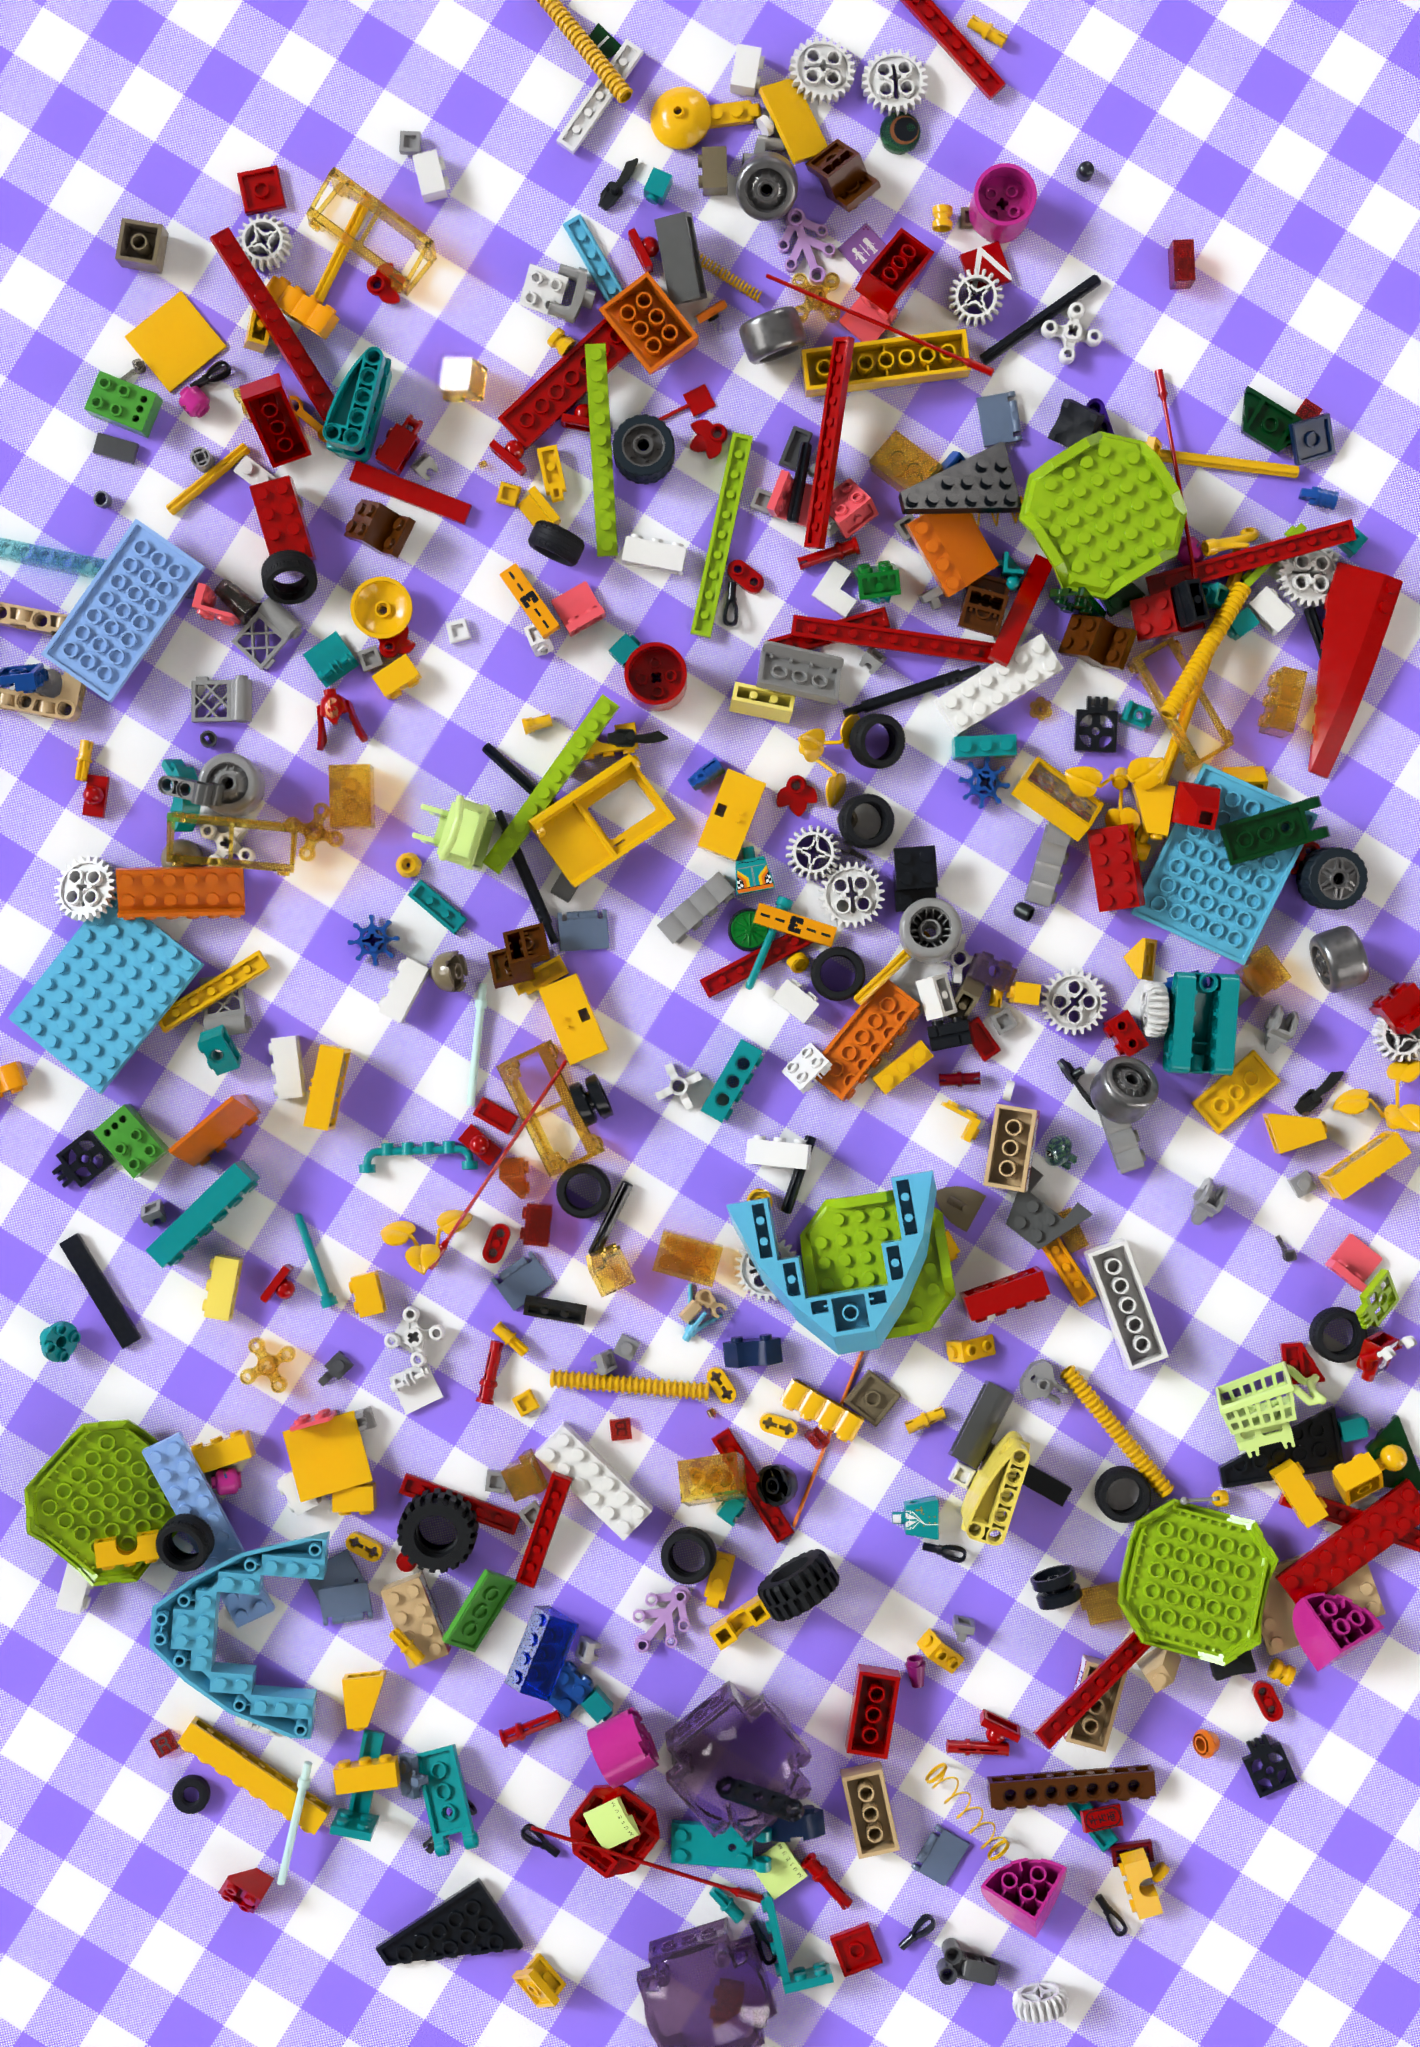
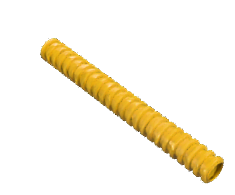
M536 0L552 21L555 22V25L559 27V30L563 32V35L567 37V40L571 42V45L586 60V63L590 65V68L601 79L602 83L605 84V87L609 89V92L613 94V97L617 99V102L624 103L629 100L633 93L632 88L621 78V75L617 73V70L613 68V65L602 54V51L598 49V46L594 44V41L590 39V36L586 34L585 30L582 29L571 13L567 11L560 0Z
M1242 582L1234 584L1210 624L1209 629H1207L1206 634H1204L1203 639H1201L1200 644L1188 661V665L1185 666V670L1182 671L1178 681H1176L1175 686H1173L1172 691H1170L1169 696L1160 708V713L1165 718L1172 720L1177 718V714L1180 713L1184 703H1186L1187 698H1189L1190 693H1192L1193 688L1205 671V667L1208 666V662L1211 661L1215 651H1217L1218 646H1220L1221 641L1242 609V605H1244L1245 600L1250 595L1251 589L1247 584Z
M1070 1365L1061 1372V1379H1065L1064 1382L1069 1384L1068 1387L1073 1389L1072 1392L1077 1394L1076 1397L1078 1399L1081 1398L1080 1402L1082 1404L1085 1403V1408H1089L1090 1414L1093 1413V1417L1097 1418V1422L1101 1423V1427L1105 1428V1432L1110 1433L1109 1437L1114 1438L1113 1442L1118 1443V1448H1122L1121 1451L1126 1453L1125 1456L1130 1458L1129 1461L1134 1463V1467L1138 1468V1472L1142 1473V1476L1146 1478L1150 1486L1154 1488V1491L1159 1493L1158 1496L1160 1498L1168 1496L1173 1491L1174 1485L1170 1484L1169 1479H1166L1164 1474H1161L1162 1471L1157 1469L1158 1466L1153 1464L1154 1461L1149 1459L1150 1456L1145 1454V1450L1141 1449L1140 1444H1137V1441L1133 1439L1131 1434L1129 1435V1431L1125 1430V1426L1123 1424L1120 1425L1121 1421L1119 1419L1116 1420V1415H1112V1410H1108L1109 1407L1104 1405V1401L1100 1400V1396L1096 1395V1391L1092 1390V1386L1087 1385L1088 1381L1083 1380V1375H1079L1080 1372L1075 1370L1076 1367Z
M552 1369L550 1374L551 1388H554V1386L560 1388L562 1386L564 1389L570 1387V1389L574 1387L576 1390L583 1388V1390L589 1389V1391L595 1389L596 1392L608 1390L609 1393L611 1391H615V1393L620 1391L621 1394H624V1392L631 1394L632 1392L634 1395H637V1393H640V1395L647 1394V1396L653 1394L654 1397L656 1395H660V1397L666 1395V1398L678 1396L679 1399H682V1397H685V1399L690 1397L692 1400H695V1398L701 1400L702 1398L704 1401L709 1399L710 1385L708 1382L706 1384H702V1382L697 1384L696 1381H693V1383L687 1381L685 1383L683 1380L677 1382L675 1379L674 1381H670V1379L664 1381L663 1378L661 1380H658V1378L651 1380V1377L639 1379L638 1376L635 1378L629 1376L627 1378L626 1375H623V1377H619V1375L613 1376V1374H610V1376H607V1374L600 1375V1373L594 1375L593 1372L591 1374H587V1372L581 1374V1371H578V1373L571 1371L569 1373L568 1370L562 1372V1370L555 1371V1369Z

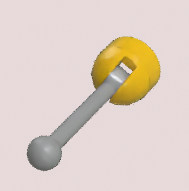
M1226 1490L1214 1491L1211 1497H1181L1180 1499L1182 1505L1191 1502L1212 1501L1215 1506L1226 1507L1229 1503Z

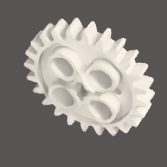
M815 36L813 43L807 39L805 45L800 43L799 48L794 50L788 69L791 72L789 79L794 80L792 87L798 86L797 94L805 93L804 100L809 96L811 97V103L818 99L819 105L822 104L823 100H826V103L829 105L831 98L838 102L839 96L844 98L846 92L850 91L851 85L854 82L853 77L856 73V70L853 69L855 62L850 61L852 54L846 55L847 47L840 49V41L835 45L833 44V38L826 42L825 36L822 37L821 41ZM808 58H814L816 61H810ZM828 80H834L836 83H830Z
M891 48L890 54L882 50V57L875 54L874 61L869 59L868 66L864 67V74H862L861 81L863 82L861 89H864L863 97H868L867 104L874 102L873 110L880 107V114L888 110V116L891 115L892 111H895L896 116H899L901 110L906 115L908 108L914 111L915 104L920 106L921 98H925V91L928 88V76L926 75V68H921L922 61L916 62V55L910 58L909 51L903 55L900 48L897 53H894L893 48ZM891 66L895 67V83L897 85L896 92L898 99H895L894 97V81L892 80L893 70ZM885 72L887 75H881L880 73ZM902 90H909L910 92L905 93Z
M1328 548L1278 562L1276 565L1281 569L1276 571L1275 574L1280 575L1281 578L1277 579L1276 582L1282 583L1279 590L1285 589L1286 591L1283 597L1290 595L1289 602L1292 603L1297 600V607L1303 603L1304 608L1325 604L1336 569L1335 563L1339 560L1338 558L1332 559L1334 551L1328 553ZM1297 559L1301 561L1302 567L1298 565ZM1317 561L1321 564V569L1317 566ZM1296 580L1300 581L1301 588L1297 585ZM1316 581L1320 584V589L1317 588Z
M88 855L87 859L81 856L79 862L73 859V866L66 864L68 869L66 872L60 871L63 877L56 879L60 882V885L54 886V888L59 890L54 896L59 898L56 904L61 906L59 910L64 912L65 916L75 921L86 922L87 919L93 922L94 917L101 918L100 912L107 914V906L113 907L110 901L117 900L113 896L114 893H117V889L114 888L117 885L114 879L116 878V873L112 872L114 868L108 865V862L98 857L93 858Z
M848 861L846 868H844L840 863L838 864V871L833 867L831 868L832 876L827 873L825 874L828 881H821L825 888L818 889L819 892L824 893V896L818 898V900L824 901L820 908H827L824 915L831 914V922L834 919H838L837 926L842 922H845V928H848L850 923L856 928L857 922L865 926L864 920L872 922L870 915L872 914L877 917L878 913L875 909L883 908L878 904L885 901L883 897H880V894L884 893L885 890L879 889L883 882H876L879 875H871L873 868L866 871V864L858 868V862H855L854 866L851 867ZM848 877L852 878L853 893H857V896L853 899L855 913L851 912L850 897H846V894L850 891ZM856 879H864L866 887L858 889L855 885ZM841 880L845 883L846 888L844 891H837L835 889L836 881ZM861 898L868 901V908L865 910L860 909L857 905L858 900ZM845 901L848 904L847 911H839L837 903Z
M1071 969L1070 974L1067 970H1063V976L1056 973L1057 980L1049 978L1051 985H1044L1047 992L1040 994L1045 997V1000L1039 1001V1003L1045 1004V1008H1042L1040 1011L1047 1012L1044 1019H1051L1049 1026L1056 1024L1055 1031L1063 1028V1034H1067L1071 1030L1072 1035H1076L1077 1030L1080 1034H1084V1028L1091 1031L1090 1024L1098 1026L1096 1019H1103L1100 1011L1104 1012L1107 1010L1102 1007V1004L1108 1003V1001L1102 1000V996H1105L1107 993L1100 992L1103 984L1096 985L1098 978L1091 980V973L1084 976V970H1080L1076 974L1075 969ZM1071 982H1075L1078 985L1076 993H1072L1069 990ZM1086 988L1087 991L1076 1000L1077 1006H1070L1065 1014L1061 1016L1060 1012L1071 1004L1070 998H1076ZM1057 996L1062 997L1064 1001L1063 1006L1060 1008L1054 1004ZM1086 996L1091 997L1093 1001L1092 1006L1089 1008L1083 1004ZM1071 1011H1075L1078 1014L1076 1022H1071L1069 1019Z
M776 1235L778 1250L781 1253L780 1258L795 1256L797 1254L796 1251H789L792 1245L784 1246L786 1240L783 1239L781 1242H778V1236ZM739 1249L742 1257H735V1260L740 1262V1264L734 1265V1269L740 1270V1272L735 1274V1277L742 1278L739 1280L738 1285L745 1284L743 1292L751 1290L749 1296L752 1297L756 1293L758 1301L761 1296H765L766 1302H768L769 1296H772L774 1301H776V1296L765 1284L756 1285L754 1283V1278L759 1274L758 1272H749L756 1268L750 1264V1257L747 1251Z

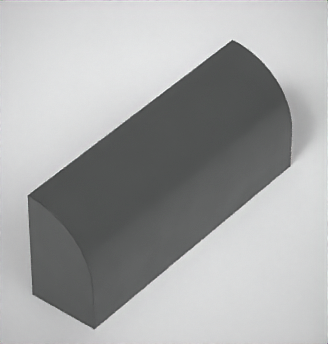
M681 212L654 219L669 299L674 305L706 299L707 293L692 213Z
M985 1380L948 1454L977 1470L1014 1395Z

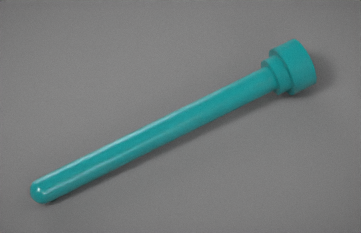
M778 896L775 904L777 905L776 908L788 911L791 910L794 902L785 897ZM769 928L746 982V989H753L777 930Z
M297 1213L295 1220L322 1293V1301H320L322 1309L338 1304L336 1295L333 1296V1293L329 1291L303 1215Z

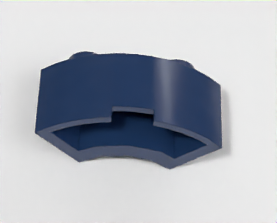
M772 1334L759 1335L760 1338L743 1339V1336L731 1337V1341L723 1342L725 1367L769 1366L783 1362L781 1338L772 1337Z
M804 1805L805 1812L803 1817L795 1822H789L769 1814L765 1815L766 1826L772 1828L771 1841L790 1842V1838L803 1837V1841L825 1835L823 1809L815 1808L814 1805ZM791 1809L789 1814L795 1813L797 1809Z

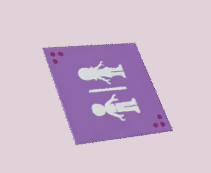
M865 223L837 249L862 276L885 248L886 244Z

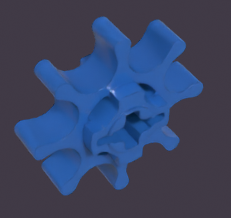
M989 757L984 759V767L982 769H977L971 761L968 762L967 767L971 769L972 776L968 779L963 777L958 779L959 783H967L970 787L969 793L962 797L963 800H967L971 795L977 796L979 798V809L984 807V799L987 797L993 798L997 805L1000 804L1001 799L996 795L997 789H1008L1010 787L1009 783H1001L998 779L999 773L1003 772L1006 767L1001 766L997 771L991 770L989 768ZM981 779L983 781L988 780V783L986 784L987 787L980 786V783L982 782Z
M369 915L370 924L367 928H361L358 923L353 924V927L359 930L360 936L357 940H348L347 943L348 945L358 944L361 947V953L355 958L357 961H361L364 955L370 954L373 957V966H379L378 956L381 953H386L390 958L395 957V954L388 950V944L391 941H400V937H389L387 935V928L392 925V921L387 920L382 927H377L375 925V916ZM373 935L375 938L383 939L382 941L375 942V946L372 943L365 942L366 940L373 939Z

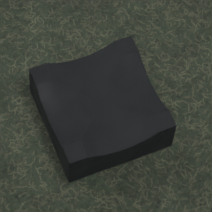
M1064 398L1060 414L1048 438L1069 448L1083 438L1099 432L1105 415L1072 399Z
M1251 1650L1239 1655L1237 1659L1225 1666L1209 1662L1212 1676L1216 1681L1234 1675L1257 1672Z

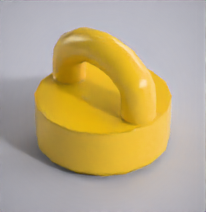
M795 952L788 957L786 963L794 973H801L807 969L809 959L804 953Z

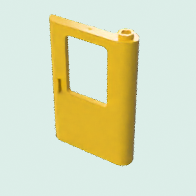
M627 754L527 821L532 832L574 888L676 820L640 771L639 766H641V762L636 755ZM633 779L653 804L655 811L614 839H609L588 808Z

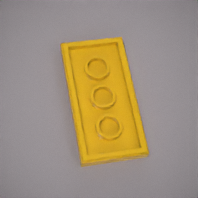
M785 79L762 86L758 92L793 165L811 160L828 145L806 99H803V92L797 94L798 86L792 87L794 80Z
M1252 1050L1234 1065L1231 1076H1221L1192 1101L1191 1104L1216 1134L1219 1135L1281 1080L1257 1052Z

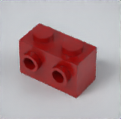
M1123 1010L1103 1022L1105 1026L1103 1031L1109 1039L1112 1038L1114 1041V1049L1119 1056L1130 1057L1149 1045L1128 1010Z

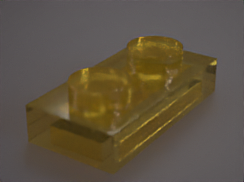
M1069 1207L1058 1214L1065 1219L1072 1209ZM1079 1224L1061 1235L1070 1254L1089 1245Z

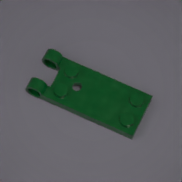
M1319 795L1218 825L1229 865L1232 866L1329 837L1328 826L1310 830L1304 812L1322 806ZM1284 823L1289 824L1288 831L1282 830V825Z

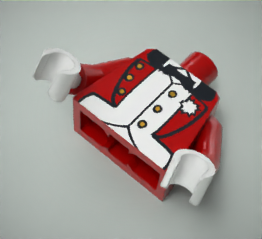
M1383 1331L1365 1338L1356 1364L1359 1369L1363 1370L1361 1378L1365 1381L1373 1382L1376 1375L1387 1369L1392 1357L1396 1355V1350L1402 1349V1345H1405L1408 1350L1418 1344L1415 1338L1410 1335L1399 1340Z

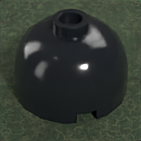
M772 1464L760 1470L758 1476H760L759 1482H756L758 1495L764 1503L777 1507L787 1504L795 1497L798 1481L795 1473L790 1468L782 1464Z

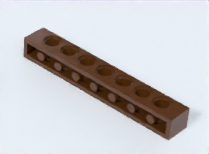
M1150 1764L987 1776L988 1799L991 1808L995 1810H1005L1007 1807L1024 1809L1030 1805L1037 1807H1046L1048 1804L1064 1806L1070 1802L1087 1804L1089 1801L1096 1800L1105 1803L1110 1799L1128 1801L1130 1798L1149 1799L1150 1796H1156L1155 1772ZM1131 1781H1137L1134 1787L1128 1786ZM1111 1782H1117L1114 1788H1108ZM1090 1784H1097L1093 1790L1087 1789ZM1070 1785L1076 1786L1075 1790L1071 1792L1066 1791ZM1049 1787H1055V1791H1054V1792H1052V1793H1047V1792H1046L1047 1788H1049ZM1029 1788L1035 1789L1034 1793L1030 1795L1025 1794V1792ZM1008 1790L1015 1791L1011 1796L1005 1795Z

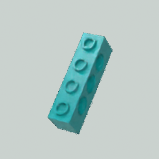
M741 1039L700 1111L721 1123L724 1119L728 1121L733 1112L731 1106L734 1101L738 1103L744 1092L740 1090L744 1083L747 1085L750 1083L754 1076L751 1071L754 1066L759 1067L764 1058L761 1055L763 1051ZM741 1058L749 1060V1067L745 1070H741L737 1065ZM730 1076L739 1078V1085L732 1088L727 1084ZM720 1094L728 1095L729 1102L726 1105H720L717 1102V1097Z

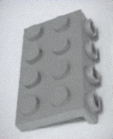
M767 640L764 642L760 653L756 687L837 705L844 659Z

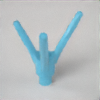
M691 1283L688 1285V1303L692 1300L693 1296ZM703 1312L697 1320H692L689 1324L686 1323L687 1326L682 1339L689 1342L692 1337H695L697 1332L720 1319L722 1314H718L719 1318L712 1317L700 1324L707 1315L706 1312Z

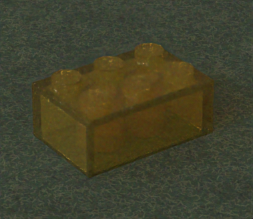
M897 430L892 433L869 460L871 471L899 493L944 470L943 465Z
M1283 666L1273 672V674H1270L1267 681V686L1269 687L1268 695L1265 694L1262 706L1265 707L1263 715L1259 716L1257 724L1260 727L1259 733L1284 738L1294 732L1308 672Z
M371 764L329 765L331 828H375L374 767Z
M664 1228L652 1271L712 1287L723 1245Z
M731 1452L677 1461L681 1503L687 1506H695L748 1497L744 1456L740 1453Z

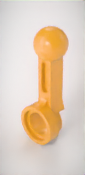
M289 396L291 400H295L299 404V409L296 411L297 416L317 432L318 438L321 441L327 442L323 436L324 426L303 409V402L299 397Z

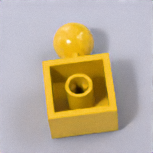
M1394 1444L1385 1446L1380 1452V1457L1376 1460L1372 1458L1369 1452L1359 1453L1346 1464L1340 1463L1334 1467V1470H1332L1334 1487L1346 1505L1349 1506L1383 1488L1382 1471L1385 1469L1389 1471L1403 1469L1407 1463V1454L1402 1447Z

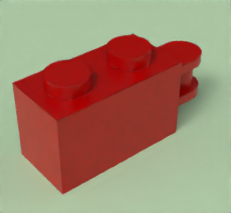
M409 414L402 426L396 423L394 427H390L386 434V441L383 445L380 444L375 452L377 462L399 476L420 443L417 434L423 425V421H418L414 419L412 414ZM409 426L414 428L412 432L408 430Z

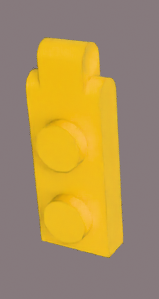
M747 100L709 105L712 117L709 129L752 124L754 119L762 116L760 104H752V101Z
M557 444L537 448L546 495H551L552 503L564 501L563 492H567Z
M560 955L534 968L535 979L513 984V987L518 996L525 992L527 995H530L569 974V971Z
M716 1550V1563L709 1573L704 1597H707L705 1605L713 1608H718L719 1601L724 1602L736 1557L733 1554Z

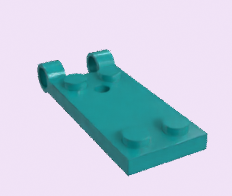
M452 1744L415 1754L418 1756L419 1773L428 1776L429 1784L422 1785L421 1787L437 1857L450 1854V1843L446 1836L462 1832L463 1844L466 1850L477 1848L479 1846V1838L473 1826L456 1745ZM447 1808L452 1809L453 1814L451 1816L447 1815Z
M672 1820L671 1863L754 1869L759 1873H768L771 1871V1858L768 1856H754V1839L760 1843L770 1842L772 1840V1828L764 1825L752 1826ZM734 1844L736 1846V1849L731 1850L729 1848V1845Z

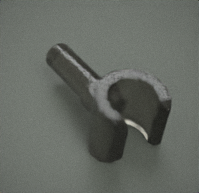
M141 359L133 360L132 365L134 369H131L120 379L126 381L135 374L145 373L146 366L144 361H141Z
M847 841L843 842L844 845L849 846L848 851L841 849L843 855L851 854L864 862L866 861V856L852 849V845Z
M1280 1235L1276 1236L1275 1238L1282 1250L1283 1260L1287 1262L1297 1260L1295 1250H1287Z

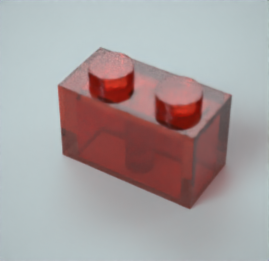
M1194 239L1173 240L1168 248L1170 290L1190 289L1195 282Z
M528 1202L527 1207L523 1206L522 1219H525V1227H521L520 1239H523V1245L549 1246L553 1204Z

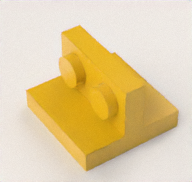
M537 1953L523 1970H517L511 1976L537 2008L555 2007L560 2001L557 1997L558 1994L567 1985L541 1953Z

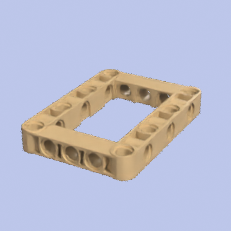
M0 602V614L3 610L7 611V615L2 619L0 618L1 626L54 636L68 616ZM47 618V624L41 627V620ZM64 671V675L61 676L63 680L61 692L55 698L43 696L39 693H23V691H16V689L10 690L0 687V709L66 722H75L81 716L86 686ZM31 698V705L26 708L24 705L25 700ZM71 706V713L65 715V708Z

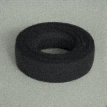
M187 1775L181 1778L176 1783L172 1793L175 1807L185 1814H195L203 1810L210 1799L209 1784L198 1775ZM188 1787L196 1788L199 1792L198 1800L194 1802L187 1801L184 1797V1790Z

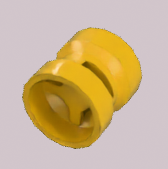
M940 204L932 208V215L935 219L932 221L933 231L948 232L952 230L953 222L950 220L953 214L952 206Z
M560 327L547 340V344L551 348H556L561 357L566 355L576 343L573 338L565 336V331Z
M1278 1658L1272 1660L1267 1670L1268 1677L1273 1680H1280V1683L1285 1686H1289L1296 1675L1295 1667L1290 1664L1285 1665Z

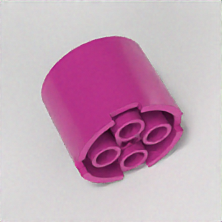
M1011 163L996 164L985 170L977 180L969 205V220L973 225V230L990 243L999 241L1002 244L1016 239L1026 228L1037 200V189L1031 175L1022 167Z
M634 1707L587 1730L589 1745L595 1761L605 1780L613 1789L659 1766V1763L656 1762L659 1760V1756L652 1736L647 1731L645 1725L640 1723L642 1717Z

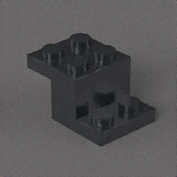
M935 845L894 848L895 870L893 871L895 911L904 912L912 903L923 898H936L938 876Z

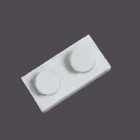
M247 455L242 458L233 470L234 473L251 486L277 479Z

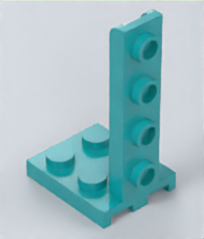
M364 1730L358 1760L367 1756L371 1757V1759L381 1756L384 1732ZM374 1790L352 1793L349 1809H338L331 1824L329 1834L371 1842L380 1816L370 1814Z
M764 1892V1899L761 1900L763 1913H768L769 1920L765 1921L767 1933H772L774 1942H770L772 1956L777 1955L778 1963L774 1965L777 1977L781 1976L785 1994L833 1983L829 1963L825 1964V1962H817L813 1964V1967L806 1969L805 1967H797L793 1969V1972L789 1973L773 1898L769 1892Z

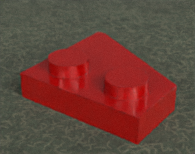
M1301 1341L1280 1343L1281 1362L1286 1361L1288 1365H1292L1305 1378L1317 1374L1319 1375L1318 1382H1325L1324 1376ZM1291 1376L1293 1384H1300Z

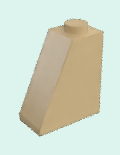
M1157 1647L1139 1658L1136 1663L1154 1691L1158 1693L1174 1682L1181 1656L1179 1653Z

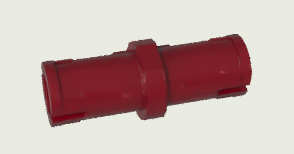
M957 1071V1073L950 1074L939 1073V1087L981 1085L980 1079H974L980 1078V1072L961 1073V1071Z

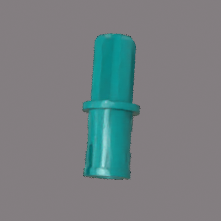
M713 1887L710 1890L709 1894L720 1905V1910L725 1911L734 1923H739L745 1913L733 1902L734 1899L728 1897L720 1888Z

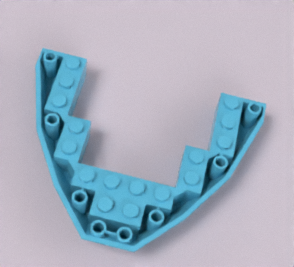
M933 1170L891 1177L902 1239L881 1243L888 1281L886 1284L807 1296L801 1256L780 1258L770 1197L730 1203L726 1206L732 1225L763 1283L802 1326L838 1355L878 1349L906 1307L927 1257L937 1193Z
M330 1531L240 1553L191 1578L152 1607L149 1647L184 1682L229 1714L289 1738L311 1739L315 1723L317 1689L255 1685L257 1665L215 1662L221 1592L259 1595L263 1587L264 1575L324 1580L327 1572Z

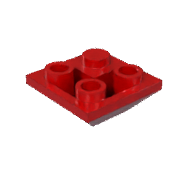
M1179 781L1170 822L1215 830L1221 789Z
M258 1868L228 1875L218 1893L225 1901L234 1902L239 1905L242 1911L254 1913L274 1878Z

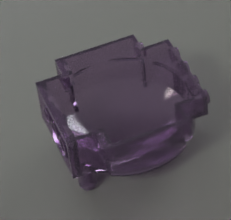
M730 1680L665 1733L667 1750L677 1760L675 1766L666 1772V1781L714 1838L718 1834L725 1833L731 1824L747 1843L751 1839H756L765 1827L773 1825L777 1820L775 1816L721 1798L715 1787L717 1781H720V1778H723V1776H731L734 1779H740L798 1800L806 1798L810 1790H812L809 1780L799 1770L800 1767L803 1768L810 1762L812 1755L810 1749L794 1731L789 1719L764 1694L747 1700ZM731 1784L725 1785L722 1791L728 1790Z
M728 1917L649 1942L648 1960L650 1967L637 1971V1983L644 2002L647 2026L658 2047H761L762 2044H765L763 2028L766 2027L768 2019L777 2014V2004L754 1934L735 1940Z

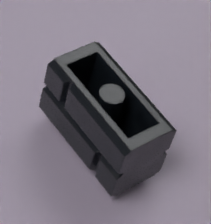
M1200 578L1185 580L1171 587L1181 628L1196 626L1211 619Z
M964 1016L951 1018L952 1022L944 1024L943 1020L931 1022L932 1026L927 1027L931 1051L973 1044L974 1039L970 1020H964Z

